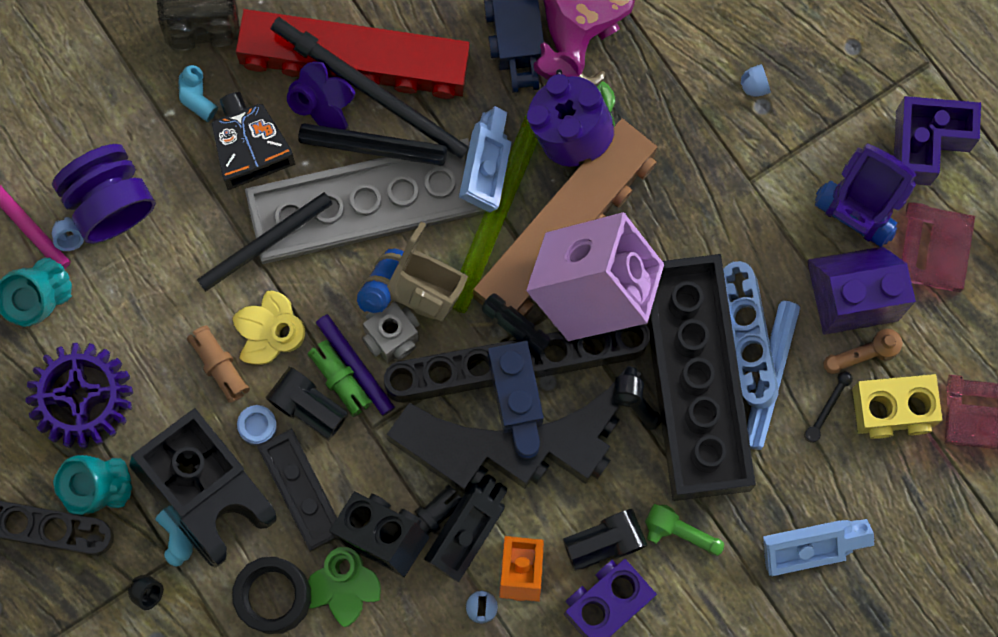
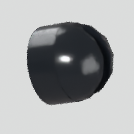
M148 575L135 577L133 585L128 587V596L142 610H150L161 600L164 591L163 585Z

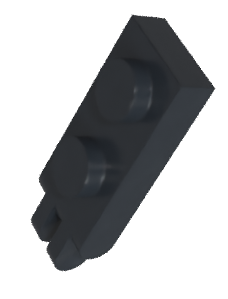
M490 474L485 475L479 485L475 483L470 485L423 560L452 580L460 582L504 511L505 505L501 501L507 493V487L500 482L496 484V479Z

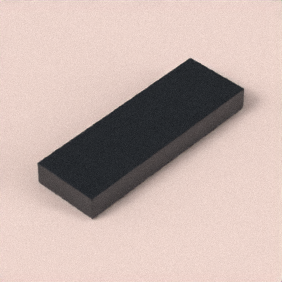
M290 429L258 445L257 448L309 551L311 552L335 540L336 538L329 530L337 516L294 431Z

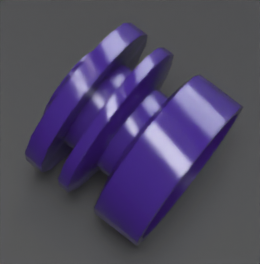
M121 144L101 146L83 154L62 168L53 179L52 186L57 195L62 197L61 202L67 210H75L71 219L86 243L95 244L124 233L145 219L156 205L142 178H132L136 169L132 161L127 160L128 155Z

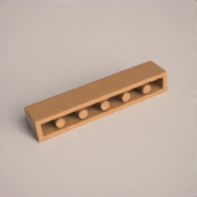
M622 118L614 127V137L608 149L597 159L591 161L589 158L583 162L473 289V298L483 305L485 300L495 293L506 301L507 307L512 306L526 317L535 305L531 302L532 298L526 290L545 233L606 217L605 214L613 205L618 208L621 207L633 192L629 186L638 176L644 180L657 164V161L654 160L657 146Z

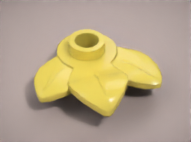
M266 291L261 307H244L233 316L235 328L243 337L248 339L239 357L240 360L248 364H268L280 352H291L299 348L305 338L304 324L298 317L293 315L290 300L285 295L276 291ZM285 326H289V334L284 338H280L281 330Z

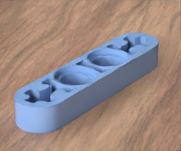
M741 261L732 262L723 271L742 395L752 407L765 409L776 401L779 388L758 280L753 269L747 263ZM742 273L744 278H748L742 283L746 297L739 298L735 285L729 283L735 280V274ZM744 307H750L756 311L755 320L747 326H741L735 321L737 312ZM752 343L761 345L763 347V354L758 361L747 362L743 359L742 352L747 345ZM759 371L763 384L766 387L770 386L769 389L764 390V397L757 398L755 393H750L751 390L756 389L755 377L752 372Z

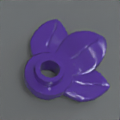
M309 62L301 68L299 79H296L289 86L287 103L295 113L303 116L311 115L319 126L346 130L348 124L341 108L347 106L354 99L355 91L345 79L328 77V71L323 62Z

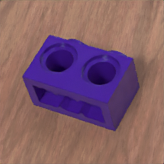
M623 559L618 565L611 560L595 574L599 580L598 583L589 591L584 586L580 587L565 601L569 608L565 611L564 616L583 637H611L647 605L657 593L626 559ZM615 579H627L633 587L632 596L626 599L616 597L611 589V584ZM589 604L599 606L603 611V621L598 625L587 624L581 614L584 606Z

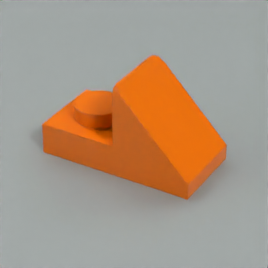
M505 536L499 598L540 602L544 540Z

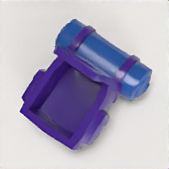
M867 143L863 149L857 148L844 165L842 170L844 179L839 184L830 180L818 189L815 206L824 211L828 217L832 216L864 237L863 239L868 242L872 241L882 247L889 241H892L896 235L898 222L890 217L893 210H900L912 194L916 183L913 181L916 173L893 155Z

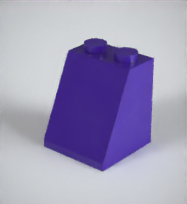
M883 246L814 258L807 261L823 335L898 322L916 302L908 264Z

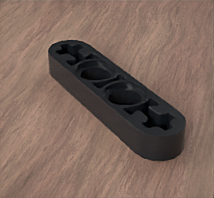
M0 501V508H3L0 512V539L92 556L106 553L113 544L114 534L112 529L100 519ZM15 512L24 513L28 519L26 529L19 534L10 533L6 526L8 517ZM54 519L63 520L67 527L65 536L58 541L49 540L45 534L47 524ZM80 522L77 529L87 533H92L94 527H99V532L105 536L104 541H98L94 548H90V542L87 539L75 537L76 545H70L75 535L74 523Z

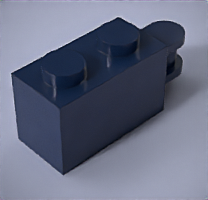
M484 0L486 23L493 22L495 34L488 36L491 59L498 58L499 70L509 69L512 93L518 92V88L525 87L539 90V78L533 65L541 57L540 44L544 42L538 0ZM530 67V72L517 73L516 71L517 68Z
M528 341L488 348L487 358L503 433L512 432L516 453L523 459H531L539 451L540 439L537 427L542 426L544 416Z

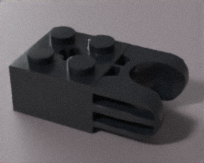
M196 408L192 409L131 455L129 464L131 470L183 532L202 558L212 567L217 568L226 560L227 547L216 530V520L225 513L235 512L246 517L259 529L268 528L277 520L272 505L244 472L243 466ZM179 463H182L184 466L192 464L194 466L193 472L191 474L181 472L179 470Z

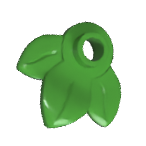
M338 547L332 550L325 559L324 568L314 572L308 580L311 587V604L309 608H318L329 604L335 619L343 627H349L359 617L363 608V601L378 602L380 600L381 586L377 575L372 570L363 566L362 558L358 552L348 547ZM348 560L350 569L346 574H342L340 572V564Z

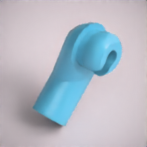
M163 509L155 520L169 533L168 549L165 551L164 557L170 565L180 566L192 555L193 545Z

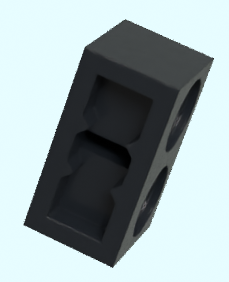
M354 491L329 532L345 547L355 550L360 555L405 578L430 538L419 527L421 520L405 509L401 508L399 513L391 510V505L387 501L373 493L367 498ZM398 535H400V537H399L395 542H393V540H394Z

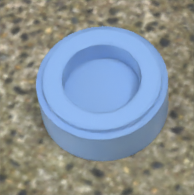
M253 405L241 412L237 420V429L241 438L246 443L258 446L274 438L277 431V422L275 416L268 408L261 405Z

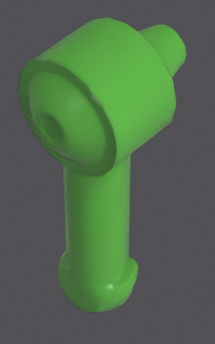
M653 504L645 520L649 530L648 541L657 544L662 537L674 534L712 555L719 556L724 551V542L722 540L714 538L679 520L680 517L670 506Z

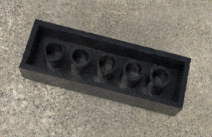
M721 254L662 261L664 267L647 327L650 331L649 341L672 501L750 492L755 487L756 482Z

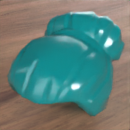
M46 257L38 260L32 268H21L8 272L0 280V314L7 321L22 327L39 324L52 313L56 305H62L72 297V283L69 274L60 263Z
M73 456L62 463L53 480L55 494L71 514H90L103 509L105 506L110 508L124 507L131 496L132 490L129 469L126 462L121 458H111L103 461L91 456Z

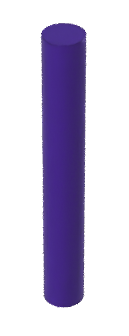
M326 314L318 319L316 325L344 364L350 366L354 371V378L372 400L380 414L385 416L394 410L395 406L330 316Z

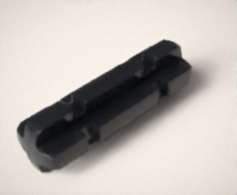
M493 293L485 300L482 305V311L492 320L496 318L498 320L497 324L519 342L528 341L529 350L535 355L542 354L549 346L550 337L540 329L536 331L534 329L535 325L512 306L507 307L506 301L500 296Z

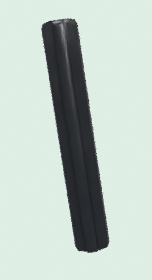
M306 123L301 124L298 134V141L301 144L439 166L444 165L447 158V147L445 145Z

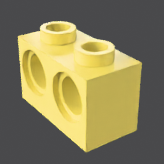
M936 374L858 381L852 388L858 434L869 433L870 439L893 436V431L908 429L909 435L928 434L932 432V427H935L943 420ZM909 398H918L924 403V415H916L909 409ZM870 402H881L887 410L886 418L879 419L874 417L869 409Z

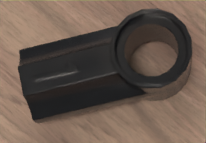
M289 366L265 398L285 415L292 419L296 417L329 441L343 425L348 412L316 390V385L307 377Z
M633 509L614 514L600 521L601 524L563 539L566 553L574 571L582 570L613 556L617 559L648 546Z

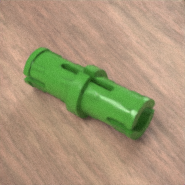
M328 340L322 341L318 346L325 354L326 359H323L315 347L307 355L327 379L325 385L330 391L335 390L349 410L350 415L355 417L362 413L353 400L355 397L365 410L373 402L353 378L354 371L351 367H345L330 346Z

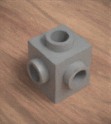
M394 301L382 312H369L365 316L367 321L363 323L366 336L362 340L375 357L381 354L388 364L395 358L397 360L403 359L417 347L415 343L419 339L416 328L420 324L407 306L401 310ZM393 322L397 324L398 329L392 334H388L383 330Z

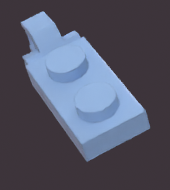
M496 106L486 113L483 112L480 121L474 126L459 198L489 213L499 207L511 147V141L507 140V135L503 134L507 112Z
M867 519L854 521L839 520L763 536L766 569L769 576H776L846 561V555L853 553V550L874 546L873 530Z

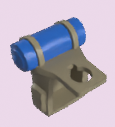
M421 221L410 238L405 251L396 248L388 249L378 258L372 273L360 285L357 303L364 312L379 313L395 301L414 309L415 313L443 321L457 302L468 276L440 260L415 251L426 227V223Z

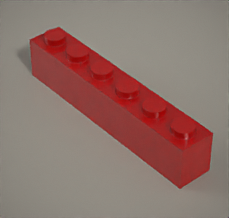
M243 9L236 54L239 64L244 65L248 70L264 72L267 68L281 70L287 76L299 77L300 70L304 65L309 62H317L310 56L306 59L294 51V45L270 30L277 17H280L302 33L307 31L318 38V44L378 85L393 86L396 91L407 94L416 93L417 90L432 92L433 96L441 99H453L454 95L463 97L470 54V42ZM327 69L328 77H339Z

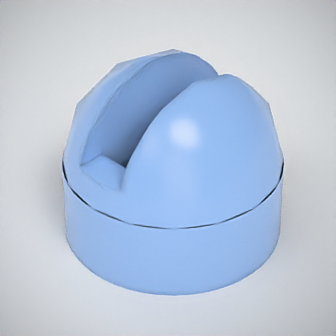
M762 64L749 68L741 76L742 89L747 95L757 97L771 93Z
M65 217L64 220H58L54 223L52 239L57 249L72 251L83 244L84 239L70 217ZM66 232H72L73 235L67 236Z
M487 591L474 592L466 602L467 615L476 623H487L497 613V601ZM479 596L486 597L485 616H477Z

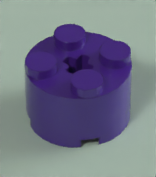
M563 74L554 75L548 79L546 85L536 93L530 103L527 112V120L547 157L559 165L573 167L579 166L578 162L589 158L593 161L608 149L613 140L614 125L611 113L599 89L587 79L574 76L566 77Z

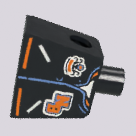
M240 92L230 93L220 99L225 117L213 121L212 128L221 172L227 190L296 165L291 148L263 104H256L247 108Z

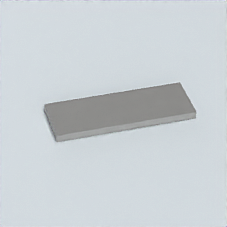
M469 138L460 140L467 146L470 145ZM468 150L461 160L447 151V158L442 166L382 157L246 188L245 193L256 238L323 192L328 195L333 203L323 212L260 254L262 264L417 229L421 221L426 223L427 227L486 213L485 210L459 198Z

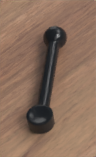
M843 371L838 375V384L815 424L805 431L804 436L808 442L814 443L820 439L822 425L845 386H849L853 381L851 373Z

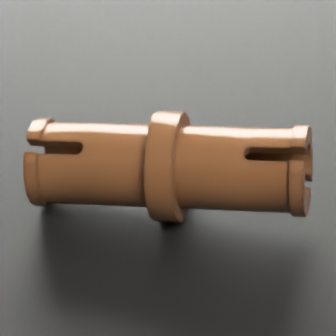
M207 325L194 330L192 333L196 337L189 335L187 341L192 345L204 363L203 370L206 375L213 376L229 403L244 396L242 391L246 394L250 388L245 384L233 366L231 354L223 351Z

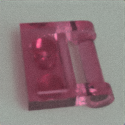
M908 203L905 212L908 224L902 260L908 264L911 282L961 293L965 285L975 216L931 208L922 203ZM923 222L933 223L925 270L916 267Z
M949 374L946 386L947 410L944 444L998 449V408L962 404V395L998 399V383L963 380V377L960 375Z

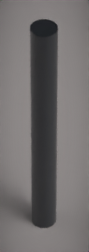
M325 192L321 193L197 279L198 283L205 292L333 205L332 201Z

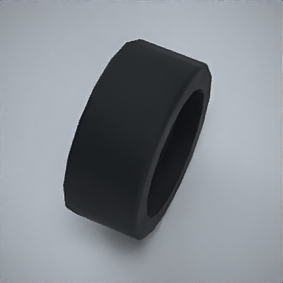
M261 557L248 563L237 575L232 588V603L238 617L248 627L266 634H283L297 627L306 617L311 604V587L305 574L293 563L278 557ZM268 572H278L285 575L292 582L295 589V600L292 608L285 615L277 619L260 617L253 611L249 602V591L252 583L259 576Z

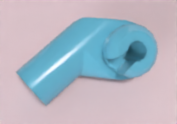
M189 65L179 75V100L192 112L206 122H209L217 113L218 106L203 96L202 70L197 66Z

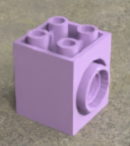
M622 212L546 232L526 291L568 341L648 323L664 263L627 215Z

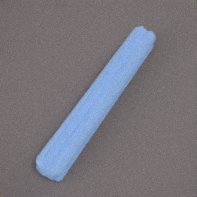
M790 301L780 302L769 339L778 388L781 383L800 311V306ZM760 377L755 392L757 398L764 397V390L770 388V386L766 387ZM775 402L765 409L751 407L747 422L751 449L761 450L764 446Z

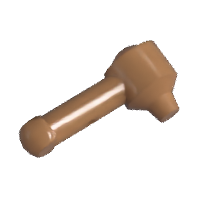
M883 329L868 344L838 355L826 357L823 362L824 369L830 374H837L844 368L874 357L884 361L891 360L900 352L903 344L902 338L899 333L892 329Z

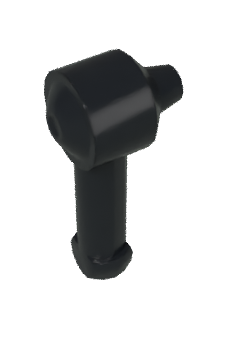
M627 367L624 374L615 379L612 399L621 406L631 407L641 419L643 427L654 430L661 423L660 415L658 412H654L642 397L644 382L637 377V369Z

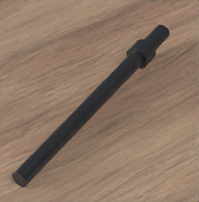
M277 17L272 24L270 30L294 45V51L306 59L310 56L317 62H323L327 69L345 79L349 84L437 144L445 145L447 151L460 160L463 158L469 146L318 44V38L307 31L302 33L280 17Z

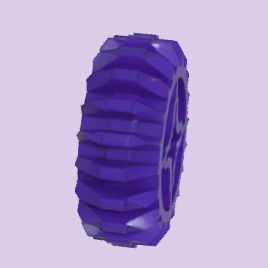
M72 343L71 354L67 355L63 347L60 346L56 348V353L59 356L57 360L54 361L49 355H44L43 360L48 365L45 370L40 367L33 368V373L40 380L39 382H27V387L37 392V394L29 395L25 398L28 405L37 406L29 412V417L32 420L42 419L38 423L37 429L41 433L51 429L48 438L53 443H56L63 436V445L66 448H71L77 437L79 446L82 449H86L89 444L88 437L92 436L95 443L100 445L103 443V438L100 434L102 431L105 430L112 437L117 434L116 430L111 426L114 420L122 425L127 421L119 413V410L128 411L132 409L131 402L122 399V397H127L134 393L131 386L122 385L130 379V375L127 371L118 372L122 362L118 358L109 361L110 352L107 349L101 350L96 356L95 345L89 343L85 348L84 354H82L80 345ZM84 367L95 368L103 372L107 376L110 386L101 387L100 384H89L87 376L84 374ZM69 370L67 383L60 388L53 389V392H51L56 380ZM81 385L88 396L87 398L83 397L84 401L78 405L72 398V394H77L75 391ZM106 399H109L102 414L88 423L92 408L97 404L105 403ZM58 404L60 407H70L76 425H68L55 419L50 405Z

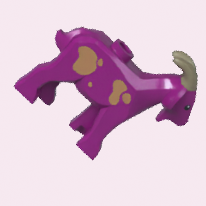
M543 0L547 24L557 53L545 42L541 43V57L533 64L535 72L547 80L557 74H563L566 77H581L591 81L597 87L604 80V71H600L591 77H586L583 74L585 52L589 40L596 35L599 36L600 40H603L618 31L620 27L617 22L632 12L635 0Z

